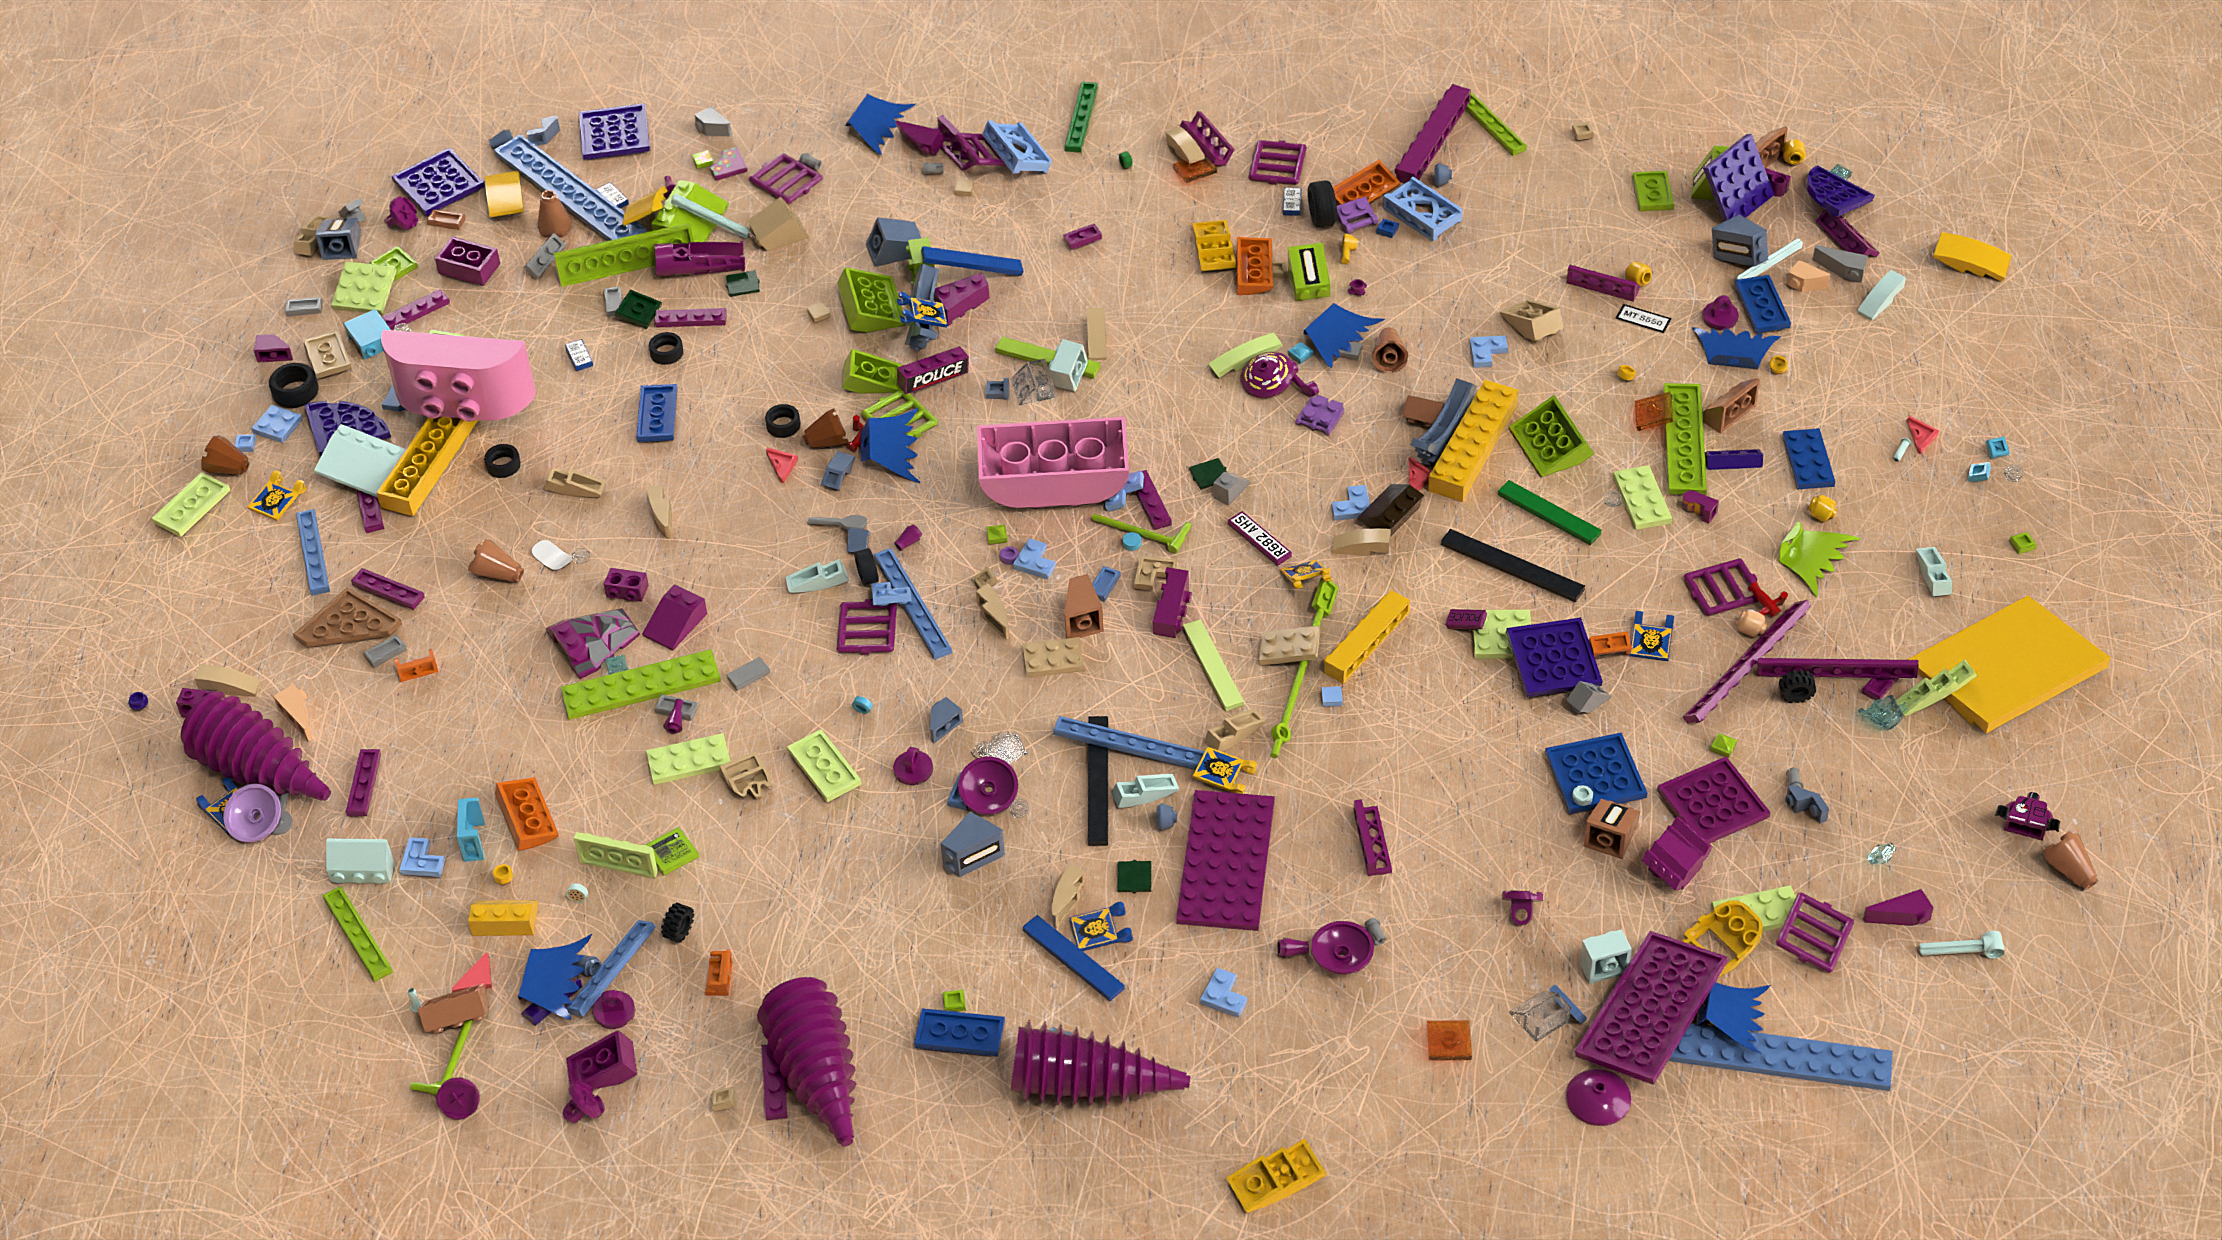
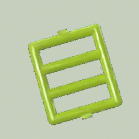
M902 390L886 398L883 396L878 399L877 403L866 408L861 413L866 420L875 418L871 415L872 413L904 397L907 402L878 418L894 417L911 407L918 408V412L906 424L907 426L923 416L928 420V422L906 434L916 438L921 437L923 432L938 424V420L910 393L905 394Z

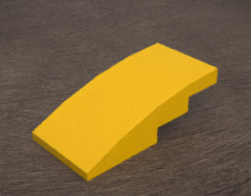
M519 171L485 176L490 217L524 212Z
M663 186L631 202L624 213L623 225L636 222L664 208L661 202L666 200L663 195L668 192L666 187Z
M1227 220L1192 223L1201 271L1236 268Z
M1941 232L1932 257L1961 273L1969 270L1981 278L1987 274L2002 282L2006 276L2012 255L1976 239Z
M1304 1138L1288 1149H1285L1283 1146L1266 1158L1264 1155H1261L1226 1177L1245 1211L1249 1213L1308 1187L1325 1177L1327 1173Z

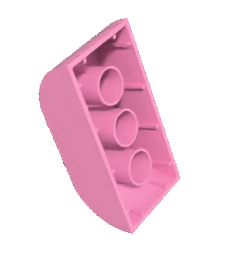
M392 330L382 331L381 342L396 398L406 410L412 413L425 415L429 418L451 417L460 418L465 421H494L517 414L529 405L536 394L525 341Z
M1125 417L977 426L979 483L984 493L999 504L1014 508H1042L1044 506H1078L1080 504L1098 503L1117 494L1127 482L1129 465Z

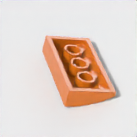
M1377 160L1333 187L1336 204L1339 206L1365 196L1370 204L1398 187L1401 183L1380 160Z
M1237 237V295H1252L1273 289L1272 238Z
M535 777L496 784L495 795L518 851L543 845L559 836Z

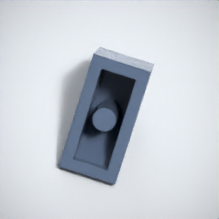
M947 697L936 702L931 707L930 732L933 743H936L963 722L962 709Z

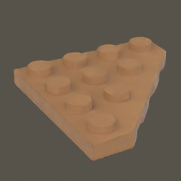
M346 587L293 633L294 639L307 647L386 637L402 625V621L400 618Z

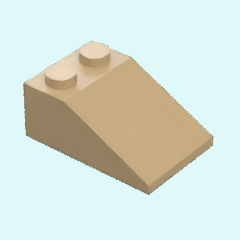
M1527 299L1500 311L1501 316L1519 333L1533 341H1540L1543 337L1556 334L1558 330L1564 328L1560 308Z

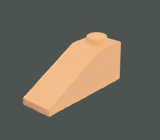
M293 684L273 697L278 710L309 742L312 740L308 707L305 701L307 696L302 689L298 690Z

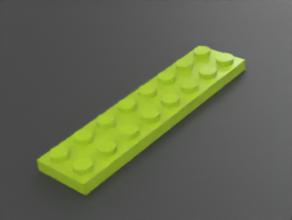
M686 223L556 252L554 257L561 287L656 266L655 244L694 242L691 225Z
M1664 383L1668 494H1684L1687 491H1696L1706 495L1707 483L1701 384Z
M712 649L562 686L561 690L568 717L571 720L658 698L661 694L670 695L721 682Z

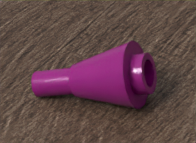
M665 176V187L668 192L663 195L668 199L676 185L672 182L670 176Z
M681 699L675 700L674 708L663 725L668 733L676 734L682 731L681 708L683 700Z

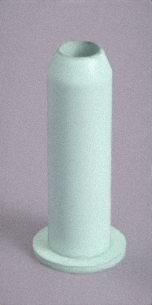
M1901 439V444L1894 455L1895 461H1900L1907 447L1911 445L1909 439Z
M409 988L407 993L411 1002L410 1009L413 1012H418V1008L422 1003L418 999L416 990Z

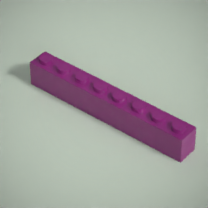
M1452 84L1449 90L1445 91L1443 99L1439 100L1437 108L1431 112L1428 121H1425L1421 132L1417 133L1416 140L1410 144L1408 152L1404 153L1402 161L1395 167L1396 178L1401 183H1407L1412 177L1420 180L1467 108L1471 98V89Z

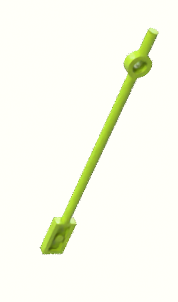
M1323 578L1320 579L1312 603V607L1316 610L1312 626L1320 627L1322 618L1329 616L1339 588L1331 580L1324 582ZM1309 660L1300 661L1281 723L1273 726L1271 729L1274 744L1270 757L1274 759L1278 757L1281 745L1291 738L1288 723Z

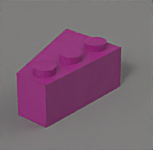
M982 273L937 287L934 291V301L944 304L948 326L957 317H963L969 309H975L990 299L989 284Z
M1166 567V584L1162 583L1161 586L1163 593L1161 599L1157 602L1153 618V634L1176 638L1177 632L1182 629V617H1186V605L1191 602L1192 592L1189 591V571Z

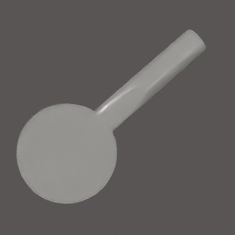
M851 515L843 519L809 517L808 524L841 525L847 530L851 528L862 529L867 525V518L861 515Z
M289 793L280 794L281 816L276 828L271 833L272 835H282L288 832L293 825L290 813L285 811Z

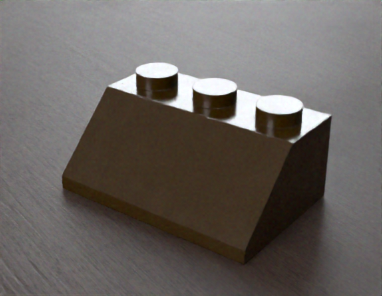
M1390 484L1357 519L1370 529H1391L1392 536L1419 509L1424 495L1410 484Z

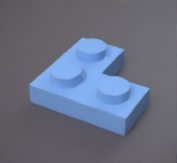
M1506 335L1470 337L1474 368L1492 367L1491 354L1508 353Z
M1141 471L1130 473L1124 487L1117 494L1106 499L1105 508L1108 512L1125 507L1126 493L1143 489L1144 475Z
M1366 485L1347 487L1349 500L1332 502L1334 521L1356 519L1370 505Z
M1029 538L1013 563V568L1048 579L1056 564L1055 561L1041 557L1046 550V543Z
M890 582L872 584L873 605L886 606L889 603L905 604L911 601L910 587L891 589Z
M409 837L400 872L402 875L441 877L445 858L444 856L427 855L430 847L429 839Z
M1217 968L1200 999V1004L1239 1018L1247 1003V997L1230 991L1236 981V974Z

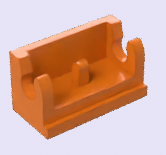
M1628 631L1589 637L1595 659L1596 655L1625 651V654H1630L1632 650Z
M432 649L428 650L430 656L400 664L398 658L394 659L401 682L439 672Z
M731 950L712 951L710 956L714 958L709 959L705 994L706 996H729L733 965Z

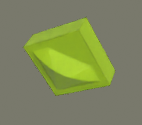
M1005 524L987 526L989 544L1007 542Z
M1718 733L1711 745L1710 751L1729 758L1737 744V740Z

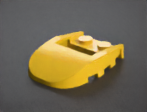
M1731 900L1714 907V911L1708 915L1703 914L1697 919L1698 922L1684 933L1685 938L1682 942L1703 948L1696 940L1708 930H1711L1737 955L1725 965L1719 975L1721 977L1734 970L1756 948L1762 937L1763 924L1760 917L1745 903Z

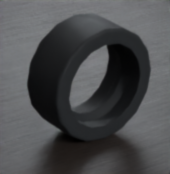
M672 332L656 334L649 342L650 357L654 362L662 365L677 362L683 355L681 338ZM664 345L675 346L673 350L667 352L657 351L659 347Z
M789 404L775 405L767 411L765 416L767 430L772 436L786 438L794 435L800 429L799 412L794 406ZM781 417H789L793 419L791 422L784 425H778L773 423L774 420Z
M498 444L488 449L485 453L484 461L487 471L494 477L506 478L512 476L520 468L519 453L513 445ZM501 457L513 458L510 462L503 465L493 464L496 459Z
M870 548L854 552L856 567L862 584L865 586L879 582L876 563Z

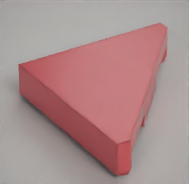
M1908 416L1907 423L1916 449L1921 454L1938 436L1939 430Z
M767 447V455L781 483H784L797 463L798 456Z
M1409 457V484L1419 491L1429 483L1431 471L1413 457Z
M485 953L452 987L453 992L485 983L486 989L492 988L490 957L488 953Z

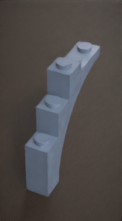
M925 264L919 265L910 297L933 301L940 269ZM909 322L906 324L910 327L905 344L909 345L911 350L919 351L920 349H925L927 342L930 343V341L937 338L938 333L933 330L932 325L919 322Z
M1456 378L1450 395L1434 424L1423 436L1412 439L1411 446L1415 447V451L1418 452L1417 457L1422 459V463L1432 466V463H1437L1445 445L1448 444L1472 402L1477 388L1473 383Z

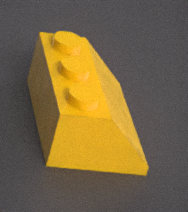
M477 900L471 904L468 918L472 936L534 935L538 900Z

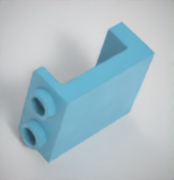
M376 309L344 322L348 338L355 341L364 359L384 351L381 342L382 331L391 329Z
M479 798L458 799L457 840L464 862L484 860V850L478 830L473 829L474 826L485 825Z

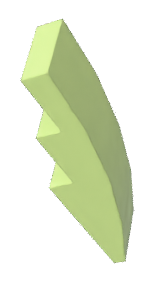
M1270 333L1237 346L1210 362L1209 365L1218 378H1220L1232 369L1236 372L1239 371L1255 356L1265 352H1274L1282 347L1283 344L1275 333Z
M1964 659L1950 671L1945 668L1931 680L1927 677L1894 702L1901 712L1908 716L1952 694L1977 677V674Z

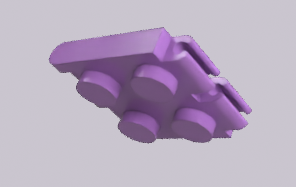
M1316 395L1314 398L1311 397L1297 417L1296 424H1304L1313 430L1318 429L1330 435L1344 414L1343 403L1331 400L1328 403L1329 398Z

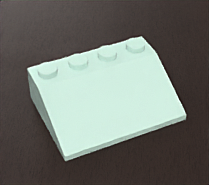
M341 424L330 438L314 469V473L378 497L377 491L406 449Z

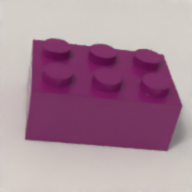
M453 236L435 257L438 274L482 286L486 284L501 264L497 248Z

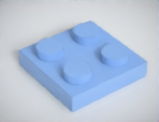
M271 405L251 429L254 434L284 443L302 422L303 418L301 414Z

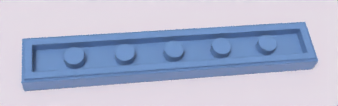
M315 509L298 512L296 516L311 596L330 592Z
M638 920L572 1000V1004L568 1005L566 1009L569 1014L584 1017L656 928L653 922Z

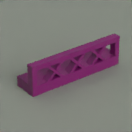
M1197 111L1191 122L1182 120L1180 127L1195 140L1212 164L1226 166L1235 149L1201 111ZM1199 119H1201V127L1197 125ZM1206 128H1209L1210 136H1206ZM1216 137L1218 138V146H1215ZM1223 147L1228 149L1225 156L1223 155Z
M944 115L937 117L938 126L934 129L940 130L943 134L944 142H951V145L942 144L940 149L962 171L975 166V162L968 153H964L962 146L955 138V134L961 132ZM966 140L967 143L971 146V148L975 151V153L979 156L978 149L969 140ZM952 151H960V154H953ZM961 160H969V162L963 164Z
M1825 209L1816 220L1847 252L1866 256L1871 254L1875 257L1879 255V252L1843 216H1832Z
M1569 265L1567 284L1634 302L1640 289V285H1637L1636 282L1574 265Z
M1362 799L1354 800L1353 813L1368 876L1391 874L1392 866L1378 806L1364 807ZM1374 813L1375 818L1372 821L1366 819L1365 814ZM1371 828L1379 832L1375 838L1369 833ZM1374 844L1382 847L1379 853L1373 850ZM1380 860L1386 864V867L1376 868V862Z

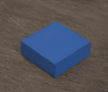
M1382 219L1376 229V234L1393 238L1399 228V223Z

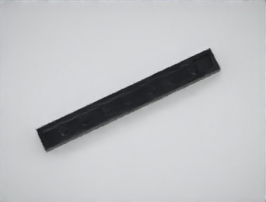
M1449 529L1441 540V545L1571 601L1577 602L1585 590V585L1455 530Z
M1088 716V723L1108 728V716ZM1088 743V846L1108 845V748Z

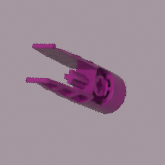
M744 242L655 244L656 276L710 274L741 269L745 271Z

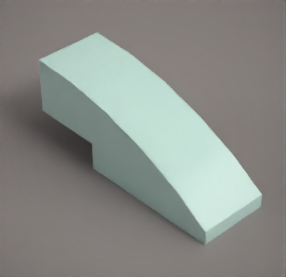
M1890 270L1871 290L1857 310V313L1872 321L1893 302V297L1904 288L1906 277Z
M1935 547L1916 549L1924 580L1932 596L1952 594V579L1946 572L1947 565Z
M840 559L824 566L818 562L786 576L790 593L822 590L849 581L846 567Z
M1173 774L1136 776L1135 781L1116 782L1112 795L1117 807L1124 808L1164 798L1177 792L1179 787Z

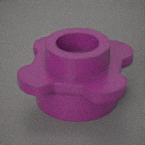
M1354 279L1350 282L1348 293L1362 296L1365 294L1367 284L1361 279Z

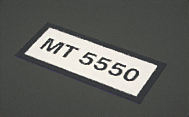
M1626 304L1622 305L1616 316V319L1661 333L1665 332L1672 319Z

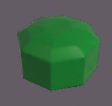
M1125 151L1119 154L1121 166L1124 169L1131 167L1133 160L1130 153Z

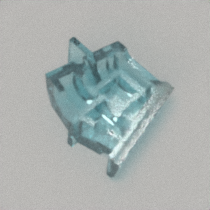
M1889 695L1884 697V699H1874L1870 708L1867 710L1860 708L1858 712L1883 729L1890 730L1900 723L1903 718L1902 712L1907 710L1906 702L1898 706L1894 696Z

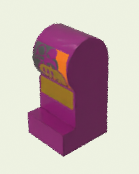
M1696 491L1685 492L1682 509L1688 513L1702 516V521L1709 524L1718 512L1719 500Z

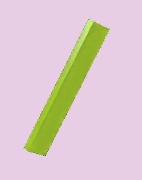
M1471 92L1470 102L1465 110L1512 156L1526 151L1527 145Z
M1003 336L995 347V353L1049 367L1051 360L1055 358V350ZM1088 360L1082 376L1094 379L1101 367L1100 362Z
M339 886L323 894V899L374 982L393 973L392 967L343 888Z

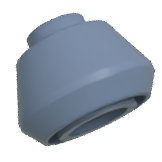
M1438 163L1435 165V185L1440 187L1449 183V180H1452V169H1448V166Z
M1161 803L1157 806L1156 824L1157 828L1163 831L1173 827V823H1177V811H1173V807Z

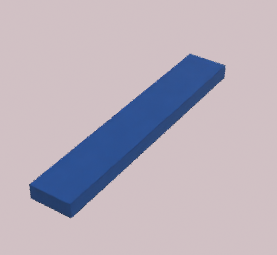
M922 246L921 249L924 263L1022 276L1024 272L1021 260L925 246Z
M1036 915L1023 926V931L1107 1000H1113L1125 989V985L1040 916Z

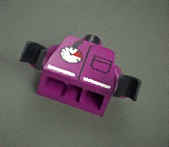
M2029 792L2027 797L2018 796L2016 801H2011L2005 806L1998 805L1995 816H2000L2007 820L2004 831L2042 841L2045 831L2055 830L2059 832L2061 821L2054 819L2051 811L2047 810V803L2040 801L2039 794L2035 792Z

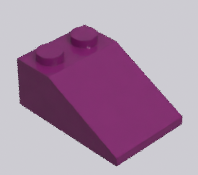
M674 584L660 600L642 635L673 651L707 615L705 599Z
M619 1030L566 1058L569 1085L579 1080L587 1083L593 1089L621 1084L638 1075L633 1041Z

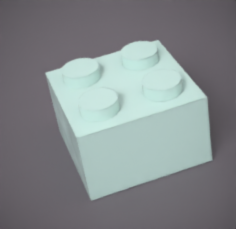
M1062 339L1061 344L1057 346L1055 358L1049 364V371L1055 387L1072 392L1076 391L1088 363L1083 344Z
M1622 929L1609 931L1596 937L1591 936L1582 941L1580 966L1589 984L1621 976L1628 967L1632 948Z

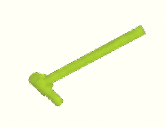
M1095 513L1092 516L1093 521L1165 543L1168 550L1174 554L1178 552L1185 540V536L1192 527L1190 522H1185L1180 532L1170 538Z
M472 1019L464 1021L442 1080L432 1084L411 1082L410 1090L437 1095L440 1086L446 1080L452 1078L473 1023Z

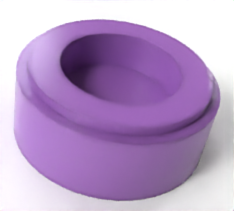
M1005 547L1000 551V560L1006 565H1012L1017 559L1019 552L1014 547Z

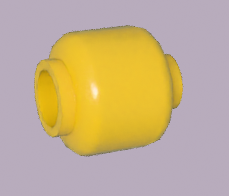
M1792 139L1784 144L1783 157L1788 164L1797 165L1804 161L1806 151L1804 143L1800 140Z
M1638 261L1632 262L1626 268V280L1636 282L1640 287L1645 286L1652 278L1651 268Z
M1822 494L1817 497L1814 496L1808 506L1810 516L1822 522H1826L1829 518L1833 519L1838 509L1835 508L1836 502L1833 499Z

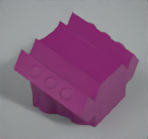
M1675 817L1672 825H1668L1661 837L1654 841L1651 849L1646 851L1642 861L1648 866V870L1654 876L1662 878L1675 891L1683 890L1702 868L1703 862L1708 857L1713 846L1683 819Z

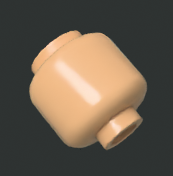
M1752 609L1743 611L1736 623L1739 625L1738 629L1740 632L1752 638L1758 634L1762 635L1767 627V624L1764 623L1765 616Z

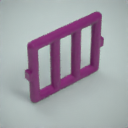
M955 134V138L962 146L964 153H968L976 165L1007 166L982 134ZM966 140H970L984 158H979ZM979 140L984 141L998 159H993Z
M1258 140L1249 172V179L1270 182V184L1275 185L1277 183L1297 185L1300 180L1307 146L1305 144L1286 143L1285 140H1279V142ZM1262 148L1298 150L1299 154L1262 152ZM1264 158L1294 161L1297 163L1296 166L1259 163V160ZM1257 169L1294 173V176L1256 174Z
M782 153L771 162L764 163L760 170L749 177V181L776 198L782 197L787 204H790L802 194L806 195L810 192V188L820 182L823 177L799 161ZM783 160L789 163L765 182L759 179ZM794 168L801 170L777 189L771 187L772 184ZM806 175L812 177L810 181L791 195L786 196L783 194V192Z
M1741 558L1684 574L1683 578L1691 590L1693 600L1698 601L1707 616L1759 602L1755 595L1744 596L1728 570L1738 567L1749 585L1757 582L1756 575L1751 574ZM1721 572L1738 600L1727 602L1711 574ZM1704 577L1720 605L1710 607L1693 579Z
M865 599V602H842L840 604L837 651L839 653L861 652V655H869V652H892L895 643L897 603L878 606L873 605V599ZM889 609V615L847 616V610ZM888 623V630L846 631V624ZM845 638H887V644L845 645Z
M1800 892L1797 894L1777 937L1776 945L1799 957V961L1803 963L1809 962L1831 973L1853 927L1854 920L1831 908V904L1827 902L1821 903ZM1802 903L1843 923L1844 926L1841 932L1800 910ZM1798 918L1836 938L1835 946L1833 947L1793 926L1795 919ZM1790 933L1830 954L1828 962L1787 942L1788 934Z

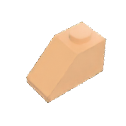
M1799 260L1788 272L1786 285L1801 292L1827 289L1830 274Z

